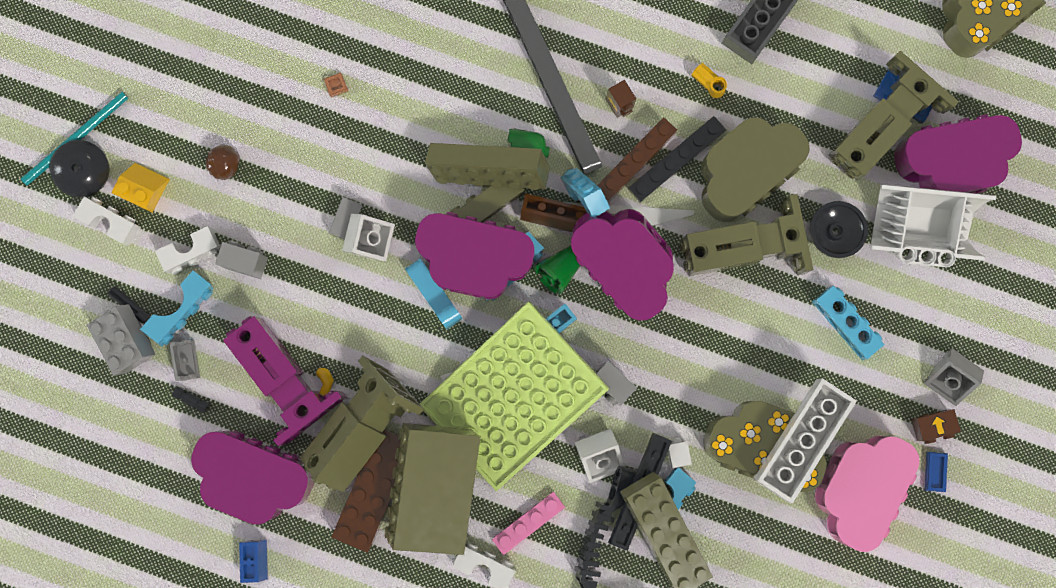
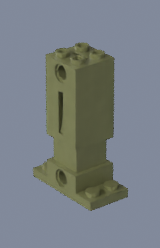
M901 50L886 63L892 74L900 76L890 87L893 91L886 99L883 98L877 102L829 154L831 162L845 169V174L851 179L855 178L858 180L864 177L912 125L910 120L917 112L919 113L932 104L933 110L944 114L959 103L956 98Z
M798 194L789 195L781 202L780 212L782 216L771 223L757 226L756 221L686 234L680 243L681 253L685 254L686 259L683 262L685 272H688L690 277L754 265L762 261L763 258L777 256L778 260L793 257L792 269L794 272L796 271L797 276L814 270ZM694 251H698L700 253V257H697Z
M363 355L358 360L364 372L357 382L360 389L348 405L343 402L340 404L300 457L305 470L312 475L311 479L319 485L321 483L325 484L333 491L339 490L344 492L385 439L386 435L383 433V430L395 415L401 418L405 411L420 415L424 410L390 370Z

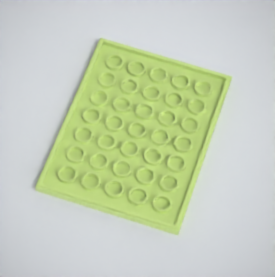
M528 301L426 397L420 405L437 426L472 429L481 436L476 470L497 491L610 388L537 308Z

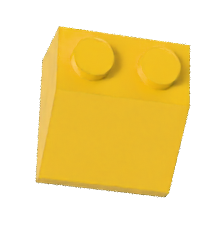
M134 163L119 176L111 193L153 213L170 179Z

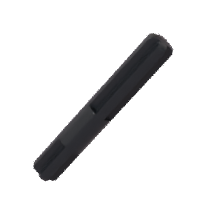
M112 287L108 291V296L119 305L129 304L135 317L143 325L150 319V314L117 287Z

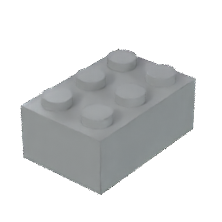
M129 304L114 306L87 324L113 376L128 373L156 355L146 335L140 330L141 326Z

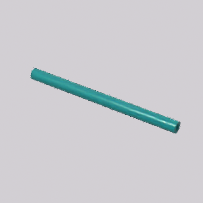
M123 92L119 93L21 178V181L28 186L50 167L51 158L61 145L84 138L129 98Z

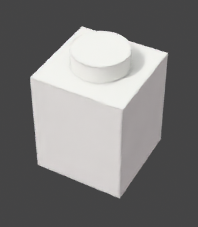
M681 438L672 439L667 452L670 467L677 468L692 465L687 441H682Z

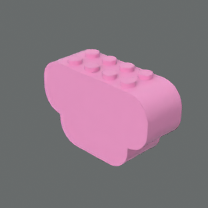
M874 436L867 440L866 443L846 442L836 448L826 467L823 480L815 490V501L818 507L828 514L827 529L836 541L857 551L869 552L876 549L881 544L883 538L888 536L890 532L889 526L892 520L894 521L899 514L898 508L908 496L907 490L917 477L919 455L910 443L898 437Z

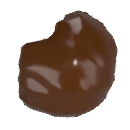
M220 144L208 152L206 169L215 179H230L238 170L240 155L233 147Z

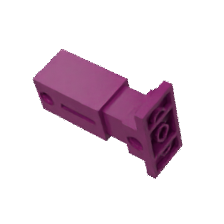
M249 316L241 322L242 326L238 329L233 328L230 330L223 341L265 396L272 397L283 411L280 416L288 428L284 427L277 432L276 435L278 437L274 439V442L277 446H284L340 404L347 396L343 391L332 390L322 397L318 391H312L301 377L304 372L262 318ZM250 333L251 337L249 340H247V336ZM304 406H306L308 409L306 415L303 414Z

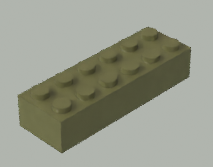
M430 143L425 161L436 182L441 184L456 183L458 185H490L497 188L506 186L514 189H519L520 187L531 190L546 189L550 170L542 149Z
M652 472L620 491L671 588H697L713 578L659 475Z

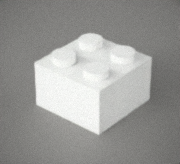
M351 214L342 251L386 262L395 224L362 214Z

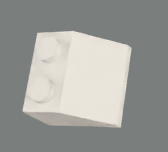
M611 429L574 442L589 483L615 474L618 466L625 467L618 443Z

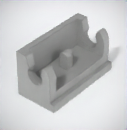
M342 197L328 234L345 240L351 214H359L362 204Z
M195 340L169 342L175 381L200 378Z

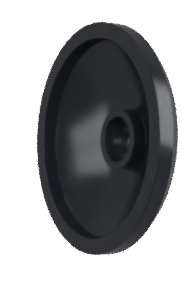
M69 141L61 145L51 158V178L62 192L70 196H91L104 187L109 177L110 166L105 153L98 146L88 141ZM76 164L79 165L78 171H74L73 169L74 165Z
M833 201L820 207L813 215L810 222V236L815 247L824 255L832 258H846L854 255L863 247L868 236V225L863 213L856 206L844 201ZM833 229H837V235L833 234Z

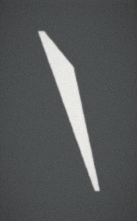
M564 202V203H569V204H573V205H577V206H582V207H584V206L582 205V203ZM609 205L610 209L607 210L612 214L625 209L636 210L651 225L694 215V210Z

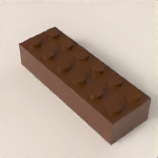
M388 429L383 430V433L386 435L385 439L359 471L331 537L366 553L371 550L392 501L390 499V490L395 484L393 469L397 467L398 460L395 459L396 448L400 447V440H398L397 433Z

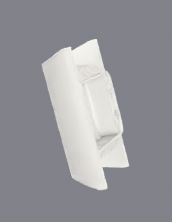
M881 184L871 249L894 251L895 256L904 263L950 267L955 263L956 258L984 260L985 256L972 247L968 241L974 212L985 203L996 200V196ZM909 249V254L906 257H902L903 251ZM928 251V256L922 259V253ZM947 253V258L941 261V256Z

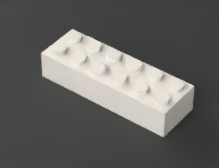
M816 379L753 480L786 502L793 503L857 401L826 380Z

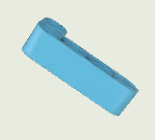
M421 258L405 268L447 330L463 319L442 288L433 281L429 269Z

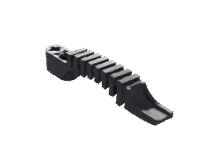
M618 466L607 501L605 503L596 501L595 506L599 509L596 511L592 510L591 515L593 518L588 522L590 526L589 529L585 530L586 538L582 539L584 545L580 547L579 552L581 555L577 557V562L579 563L578 566H575V578L578 580L581 588L597 587L598 582L593 581V578L586 577V575L601 576V572L595 568L588 567L599 568L600 563L590 558H599L600 553L593 549L601 548V544L596 542V538L604 539V535L599 533V529L608 531L609 526L603 524V521L614 522L615 518L611 517L612 512L622 507L625 502L620 491L632 484L637 470Z

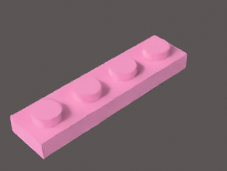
M553 491L493 537L492 541L500 552L505 555L562 511L565 506Z

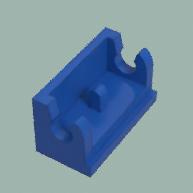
M267 540L240 542V583H254L267 580Z

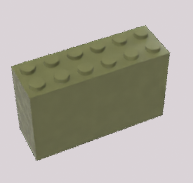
M403 423L402 428H399L398 440H400V447L396 448L395 459L398 462L397 467L393 469L395 484L390 490L392 505L388 507L387 518L390 520L389 526L385 527V538H387L388 544H390L393 550L464 555L481 438L472 429Z

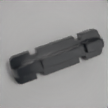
M177 387L172 394L174 398L182 399L181 402L195 409L197 407V410L205 413L210 406L208 402L200 401L201 398L188 391L185 393V390Z

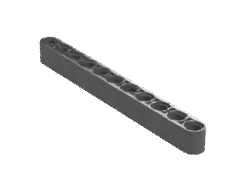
M503 0L583 174L586 175L601 168V161L526 0Z

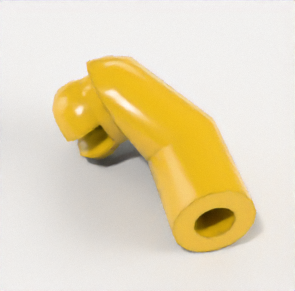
M318 368L316 376L322 382L319 394L325 396L330 392L334 379L328 369Z

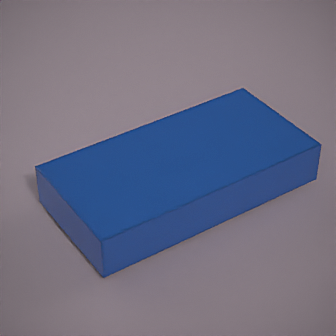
M926 452L925 491L946 492L948 453Z

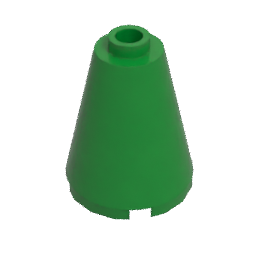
M570 245L537 263L534 266V271L536 275L538 273L541 275L540 281L547 289L553 293L558 291V295L564 292L581 265L577 262V256Z

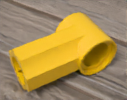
M703 62L699 64L691 76L709 91L711 97L721 98L725 94L727 81L723 77L717 76ZM718 84L722 87V90L717 91L713 86Z

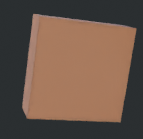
M341 72L324 79L331 98L348 91Z

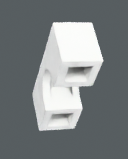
M83 197L72 217L93 228H96L103 219H108L110 227L106 235L129 246L140 226L134 224L136 220L127 215L123 218L118 215L119 211L111 206H108V208L101 206L103 202L94 197L91 200Z
M207 226L190 234L193 240V247L187 253H182L179 246L174 243L156 250L155 253L164 272L174 275L183 271L182 268L188 265H197L202 258H211L217 255V251L220 250L221 246L213 229Z
M470 542L465 545L464 555H457L452 566L470 576L475 566L480 564L486 565L491 571L488 585L494 588H508L516 571L513 563L505 559L499 561L495 559V554L489 551L483 553L478 550V546Z

